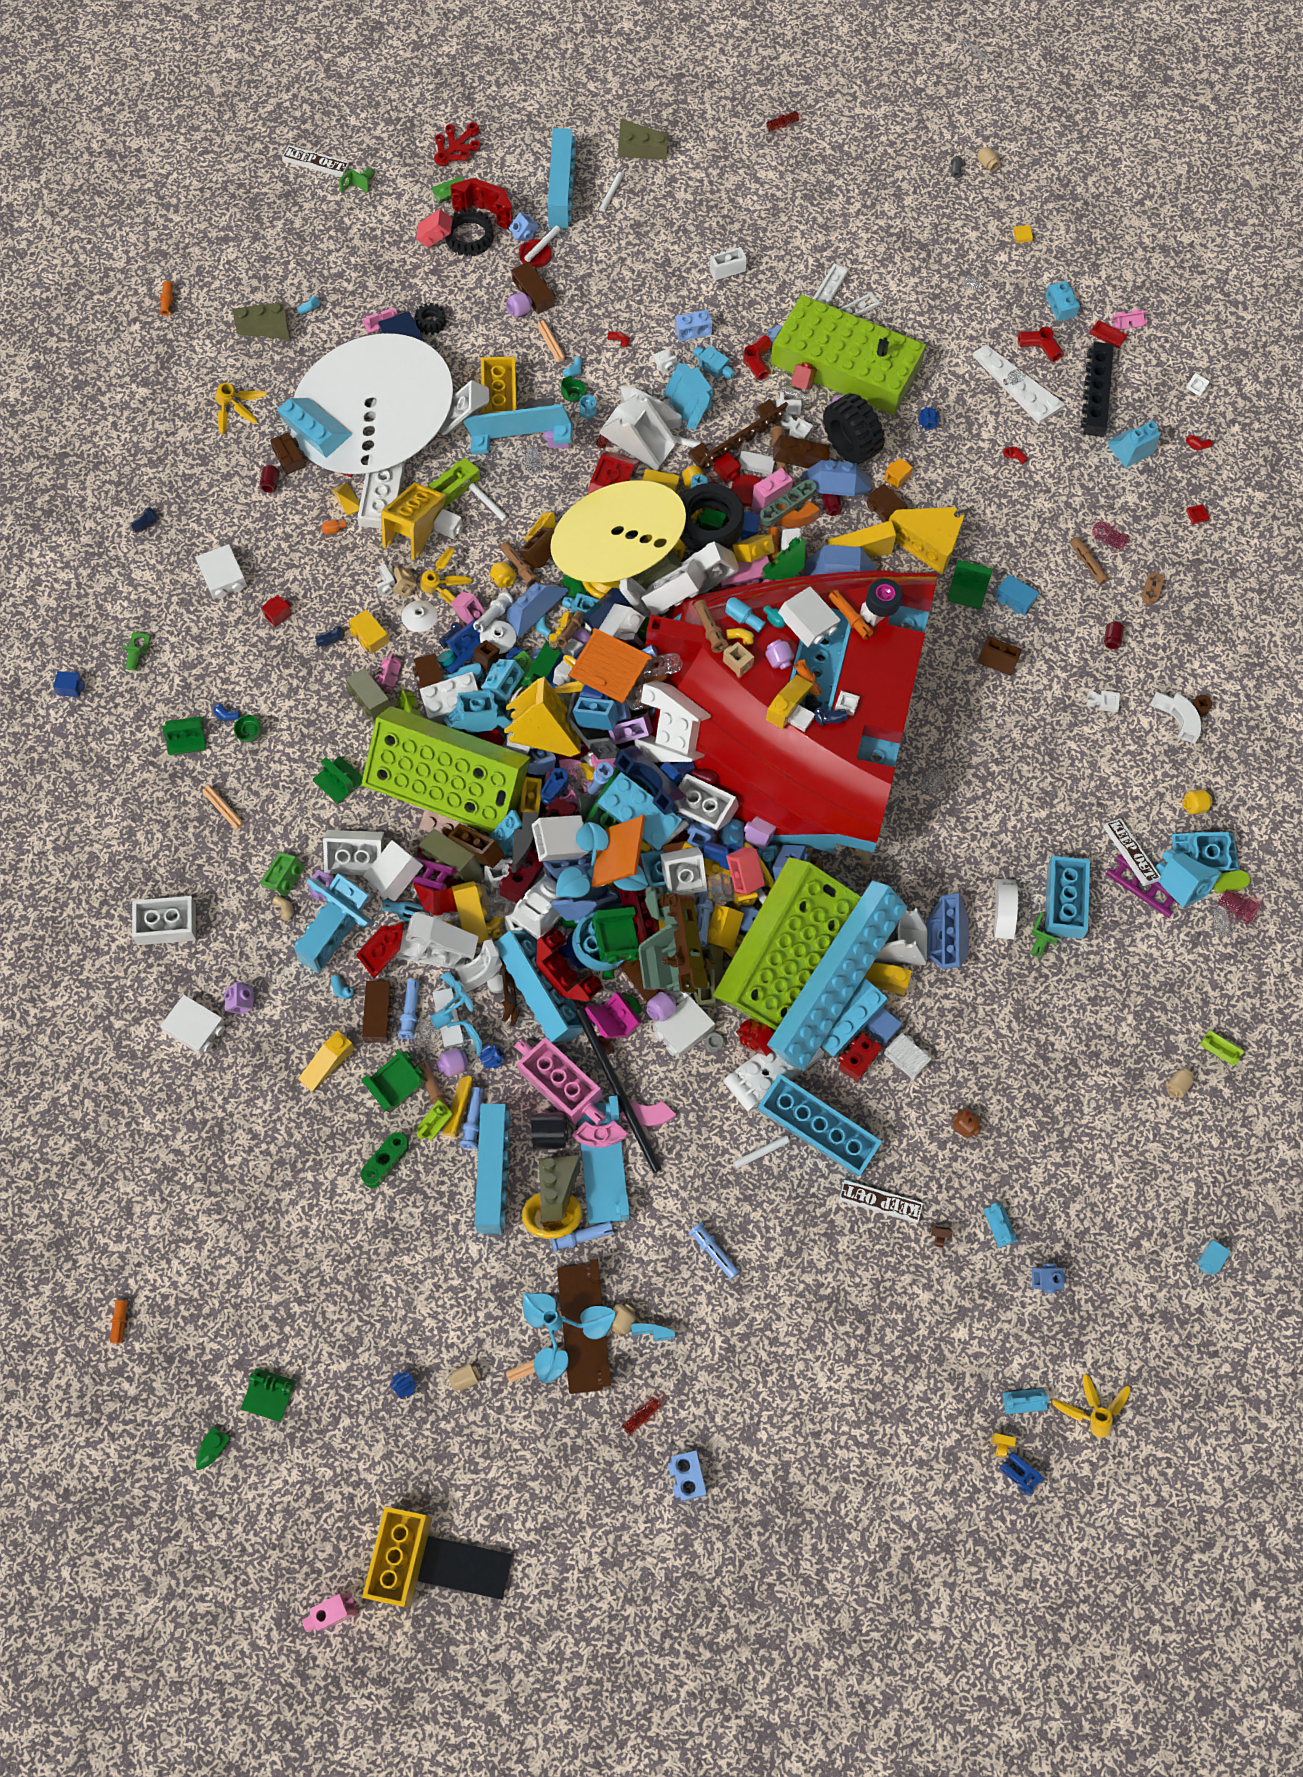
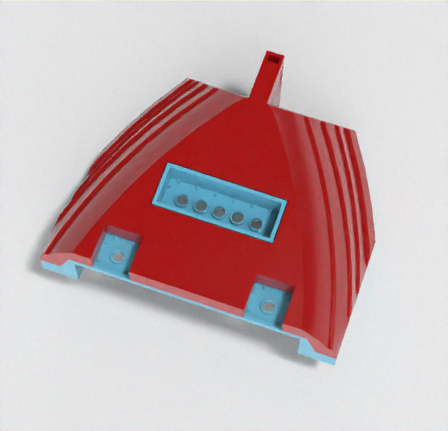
M889 570L810 575L714 590L695 595L692 598H684V601L678 606H670L665 617L651 614L646 631V647L653 644L658 655L654 656L650 661L669 675L666 684L675 687L711 715L710 718L700 721L696 751L704 754V757L694 760L693 764L695 770L708 769L715 772L718 776V781L713 786L737 798L739 807L732 819L744 822V828L748 821L752 822L756 816L776 826L773 838L768 845L773 843L783 847V845L797 844L834 853L835 845L839 844L869 852L875 851L893 781L896 759L905 727L938 573H898ZM881 578L895 581L902 589L900 607L894 615L883 618L874 627L869 622H865L873 630V634L870 637L866 635L867 639H863L858 631L850 626V622L832 601L828 599L831 593L835 595L834 591L838 590L859 615L862 604L866 602L870 584ZM811 587L841 621L836 626L838 629L833 635L825 636L824 639L829 641L828 644L819 643L816 645L814 643L807 647L787 624L782 628L774 627L768 621V615L763 611L764 607L769 605L772 609L777 608L780 610L784 602ZM735 597L752 608V613L766 622L759 633L746 623H738L725 612L726 603L730 598ZM705 600L716 626L721 628L722 636L727 640L728 646H733L739 642L754 656L753 667L740 678L723 662L724 651L720 653L712 651L711 643L705 637L706 630L694 608V604L697 601ZM908 623L911 625V628H903L902 624ZM743 628L753 633L754 642L753 644L745 645L743 638L727 639L726 630ZM779 639L786 641L794 653V658L790 661L792 665L784 670H781L780 667L772 668L765 655L768 650L767 646ZM823 655L825 660L819 661L815 656ZM799 660H805L811 672L818 671L821 673L820 677H816V681L823 692L816 698L819 702H822L821 707L825 709V712L835 710L841 691L860 696L854 716L847 714L848 720L841 722V724L830 723L820 726L813 719L806 731L803 732L789 723L782 730L766 720L767 709L778 693L796 674L800 676L794 668V664ZM808 692L806 697L801 702L800 706L803 707L806 704V699L808 697H812L811 693ZM654 707L653 712L649 715L653 727V732L650 735L654 737L657 736L661 710ZM879 755L882 760L879 762L873 761L871 756ZM682 778L681 781L676 785L677 787H679V785H680V783L682 782L683 778Z

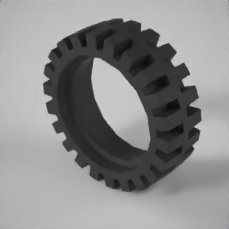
M462 209L460 214L456 211L454 216L450 215L452 217L451 233L445 237L449 249H452L454 253L458 252V255L464 253V256H468L471 253V256H475L476 252L480 255L482 251L485 252L487 248H490L491 243H493L494 231L491 219L486 214L483 215L481 211L477 213L476 209H473L472 212H470V209H466V212ZM465 223L478 224L485 230L484 236L474 242L459 241L453 236V232L459 225Z

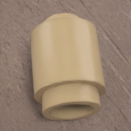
M984 147L978 152L977 159L986 170L993 172L1000 166L999 157L990 147Z
M1185 1068L1176 1071L1166 1085L1168 1094L1174 1098H1182L1194 1083L1195 1077L1193 1073Z
M469 1363L452 1371L448 1378L454 1391H462L479 1383L478 1378L481 1377L477 1365L472 1366Z

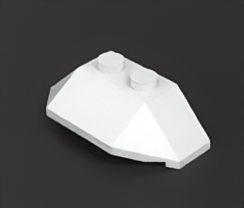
M621 387L622 402L638 393L641 400L644 401L647 398L669 430L680 428L682 415L676 413L667 404L634 387Z

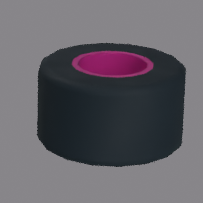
M881 578L875 580L870 584L866 596L868 610L879 617L894 615L902 601L900 585L891 579Z

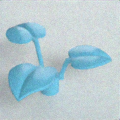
M586 822L576 834V843L582 850H593L590 869L583 875L578 868L570 867L565 869L557 881V897L580 898L585 896L589 889H595L591 887L597 850H605L609 843L606 831L598 824ZM639 865L636 876H629L614 881L618 888L626 891H640L648 887L644 872Z
M447 971L440 978L454 989L456 997L444 1008L430 1016L431 1022L436 1030L446 1025L448 1028L464 1025L475 1044L476 1056H478L482 1052V1042L473 1026L466 1020L451 1022L454 1019L451 1011L465 1002L470 1011L474 1010V1006L462 983L459 980L456 981L453 975ZM458 999L460 1000L458 1003H456L455 1005H453L452 1007H450V1006H451L453 1003H455Z
M524 1293L523 1313L529 1325L540 1328L545 1324L549 1329L548 1332L554 1346L553 1349H542L534 1359V1369L540 1382L549 1383L555 1381L563 1375L568 1367V1354L564 1350H558L554 1331L561 1329L563 1322L583 1328L585 1336L590 1339H599L609 1332L616 1317L615 1311L603 1306L589 1307L581 1313L580 1319L582 1324L567 1319L565 1316L560 1317L556 1312L557 1305L552 1296L543 1293Z

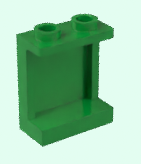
M634 907L596 911L593 915L592 923L601 962L614 964L620 960L632 962L639 959V946L632 919L635 916Z
M399 1049L395 1051L397 1055L372 1076L366 1075L361 1080L384 1111L390 1113L427 1082L423 1077L425 1072L419 1066L413 1064L412 1060L414 1059L410 1053Z

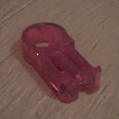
M1097 522L1092 529V536L1095 539L1118 550L1123 549L1129 538V535L1125 536L1113 530V527L1105 522ZM1095 528H1100L1107 534L1100 535L1095 531Z

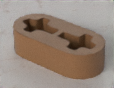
M1151 573L1146 580L1142 600L1148 605L1155 604L1160 596L1163 585V577L1160 574ZM1153 579H1156L1157 582L1155 586H1152ZM1150 591L1153 592L1152 599L1149 598Z

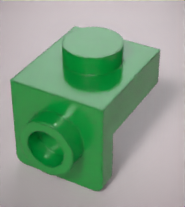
M566 574L563 575L564 578L560 582L568 589L566 593L568 597L576 598L577 593L586 594L582 581L571 578Z

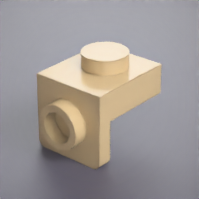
M396 566L393 573L397 583L392 590L396 594L408 597L417 585L413 573L407 568L403 569Z

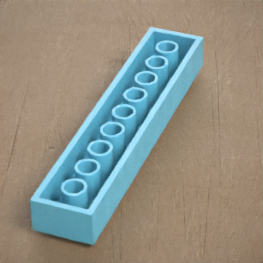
M872 880L768 1042L767 1046L788 1065L802 1071L806 1069L907 910L908 906L890 886Z

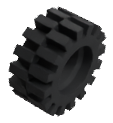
M425 303L424 307L422 305L419 306L415 313V321L420 332L423 333L425 331L426 335L431 332V335H434V332L440 333L439 329L443 331V327L446 326L445 311L441 306L439 307L438 304L433 306V303H430V305ZM428 316H435L437 318L432 322L424 320Z

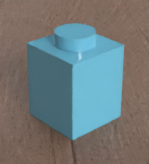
M1211 1240L1206 1245L1196 1264L1200 1266L1202 1272L1208 1275H1215L1220 1271L1231 1251L1215 1240Z

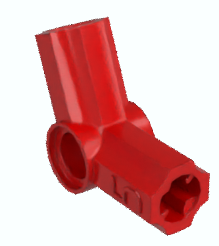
M1042 327L1039 331H1020L1018 333V346L1020 347L1038 346L1052 362L1058 361L1064 355V352L1053 337V330L1049 327Z
M761 335L752 345H748L744 349L743 363L749 367L756 380L760 381L770 374V370L761 358L773 346V342L767 335Z

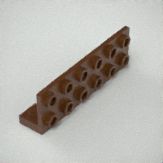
M768 399L755 409L760 416L759 420L711 451L702 442L691 449L688 455L696 466L701 469L703 467L706 469L714 464V460L731 449L733 451L737 450L745 440L746 442L751 441L755 437L754 434L757 432L763 433L769 428L768 425L771 423L773 425L777 424L782 419L781 416L786 413V408L789 404L785 402L776 408L771 399Z
M591 1259L590 1264L557 1268L561 1315L579 1324H582L580 1315L585 1309L593 1306H603L598 1259ZM563 1322L564 1346L569 1358L567 1367L569 1394L611 1390L606 1335L599 1339H590L585 1336L583 1328Z

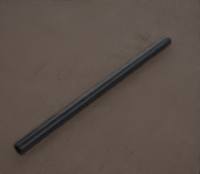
M584 1007L576 1010L575 1013L615 1096H617V1100L652 1173L655 1174L661 1171L662 1168Z

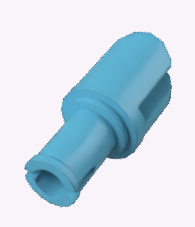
M735 597L727 601L725 612L740 624H748L758 633L761 631L766 622L752 613L751 607Z
M474 663L459 667L458 672L443 675L442 678L445 681L473 672L477 682L483 680L485 675L480 663Z
M384 899L383 904L386 905H382L383 911L398 914L399 919L409 922L411 917H407L406 914L413 916L415 912H419L408 909L409 906L424 910L422 905L405 900L398 903Z

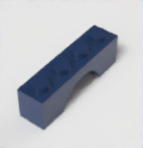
M637 746L622 749L613 763L624 775L642 781L651 789L654 795L652 803L664 815L679 811L687 796Z

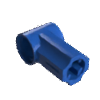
M693 761L674 762L672 764L665 762L659 769L677 785L686 774L692 773L695 766Z
M704 841L701 853L703 858L719 862L721 867L730 870L726 856L740 848L733 844L725 847Z

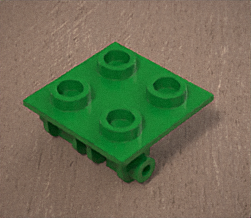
M255 1368L254 1373L250 1374V1385L240 1410L281 1422L296 1380Z

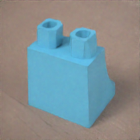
M1151 420L1140 428L1129 429L1110 439L1108 445L1127 468L1154 454L1161 434L1157 431L1158 426Z
M1172 849L1165 851L1162 855L1167 864L1163 861L1155 867L1161 876L1158 882L1183 908L1207 896L1221 875L1218 869L1203 865L1183 852L1177 854Z

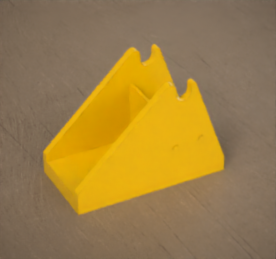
M415 482L382 510L383 548L386 549L387 544L391 545L396 534L399 533L411 538V559L415 560L416 556L419 557L434 528V521L445 504L446 495Z
M956 507L896 510L890 516L889 521L893 522L896 533L895 543L942 575L949 564L965 515L962 514L960 517H955Z
M545 677L537 679L506 706L507 710L512 708L516 710L511 713V718L516 720L504 729V733H514L509 736L510 742L570 757L581 752V738L566 720L568 708Z

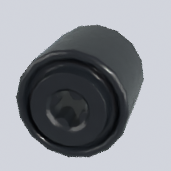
M564 1112L531 1114L533 1150L566 1148L568 1130L567 1117L564 1118Z

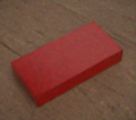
M1100 320L1095 323L1089 333L1106 343L1114 344V347L1117 349L1121 347L1128 336Z

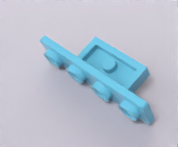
M511 810L489 836V838L496 841L504 852L505 856L502 859L512 856L514 829H520L522 826L516 810ZM479 862L481 868L484 869L486 865Z
M338 873L329 888L315 878L307 879L306 882L311 885L310 888L314 892L322 893L326 896V901L341 907L340 911L348 916H353L356 919L355 922L360 926H373L375 924L373 920L361 912L371 895L343 874Z

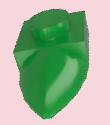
M212 1426L200 1444L201 1447L196 1459V1470H201L212 1464L220 1456L231 1438Z

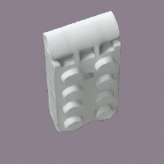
M369 455L368 465L373 461V456ZM406 460L388 469L365 475L357 517L359 526L382 529V510L401 494Z
M820 1047L805 1070L823 1058L824 1051ZM772 1051L768 1056L756 1054L737 1068L735 1072L728 1075L723 1082L749 1113L758 1106L778 1074H782L792 1081L804 1071L788 1065ZM762 1072H767L769 1075L765 1076Z

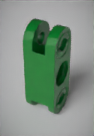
M546 640L521 685L526 687L532 676L538 679L542 677L547 678L562 649L559 648L557 651L548 647L549 641Z
M400 1132L392 1133L365 1164L360 1174L365 1186L376 1188L381 1185L409 1149V1144L404 1134ZM383 1157L390 1158L387 1164L380 1163Z

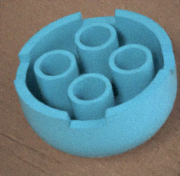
M593 912L586 917L584 916L576 926L572 937L573 950L579 961L586 967L597 971H608L618 967L625 960H620L614 964L601 962L592 923V917L595 914Z

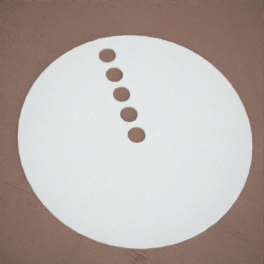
M374 334L344 343L324 355L309 369L299 383L294 398H309L348 430L352 436L327 458L291 429L293 438L297 439L299 449L303 450L309 460L334 472L367 474L398 465L423 449L444 424L450 411L453 397V383L448 366L440 354L431 346L406 335ZM375 398L377 400L375 406L371 408L365 406L367 399ZM369 412H374L376 414L375 419L371 422H366L364 416ZM368 426L375 428V432L371 436L363 435V430ZM369 440L374 442V447L371 450L366 451L362 449L364 442ZM366 455L373 456V461L369 465L361 463L362 458Z

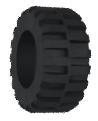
M846 394L825 408L823 413L825 432L832 443V447L836 449L839 456H842L845 461L859 465L882 451L885 443L882 423L879 421L873 407L865 399H862L860 395Z

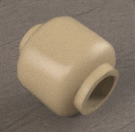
M627 1303L624 1306L616 1304L612 1309L615 1311L616 1317L610 1329L619 1336L621 1334L626 1335L631 1331V1324H636L637 1317L634 1314L636 1310Z

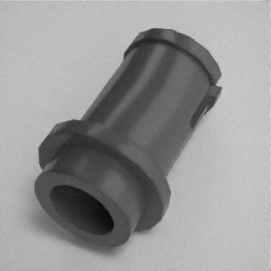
M955 156L951 160V177L953 176V178L961 177V168L964 161L960 156Z

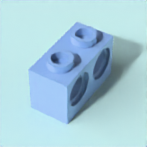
M708 310L675 316V331L679 342L712 335V320Z
M692 1451L671 1456L668 1468L670 1476H675L676 1484L673 1485L675 1498L680 1497V1502L706 1496L697 1452ZM680 1461H687L690 1469L686 1472L680 1471L678 1469ZM686 1482H691L695 1486L693 1493L687 1494L684 1492L683 1485Z

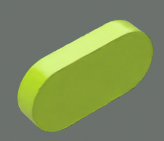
M1242 870L1221 873L1213 889L1218 893L1243 890L1249 885L1250 877Z

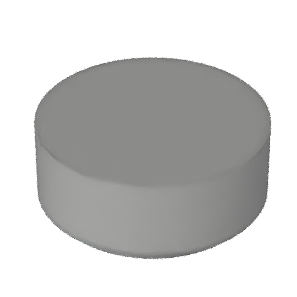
M716 1032L709 1033L704 1041L705 1048L712 1053L721 1051L724 1047L723 1036Z

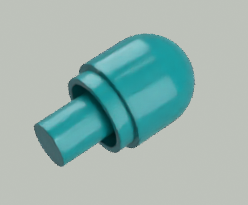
M769 605L764 607L763 611L768 615L767 619L774 627L782 628L786 625L783 617L778 613L779 609H772Z

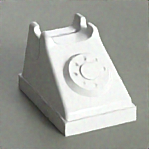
M544 875L540 881L525 893L524 898L518 901L513 913L509 916V920L536 939L547 933L561 918V915L551 906V901L563 898L556 895L557 882Z

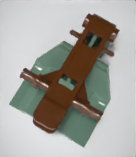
M654 886L646 888L645 902L651 917L663 920L666 926L639 946V959L644 989L673 990L674 993H694L696 989L707 988L708 981L705 970L708 968L715 969L717 964H715L716 961L714 960L710 961L702 957L695 899L687 894L664 893L662 887L654 889Z

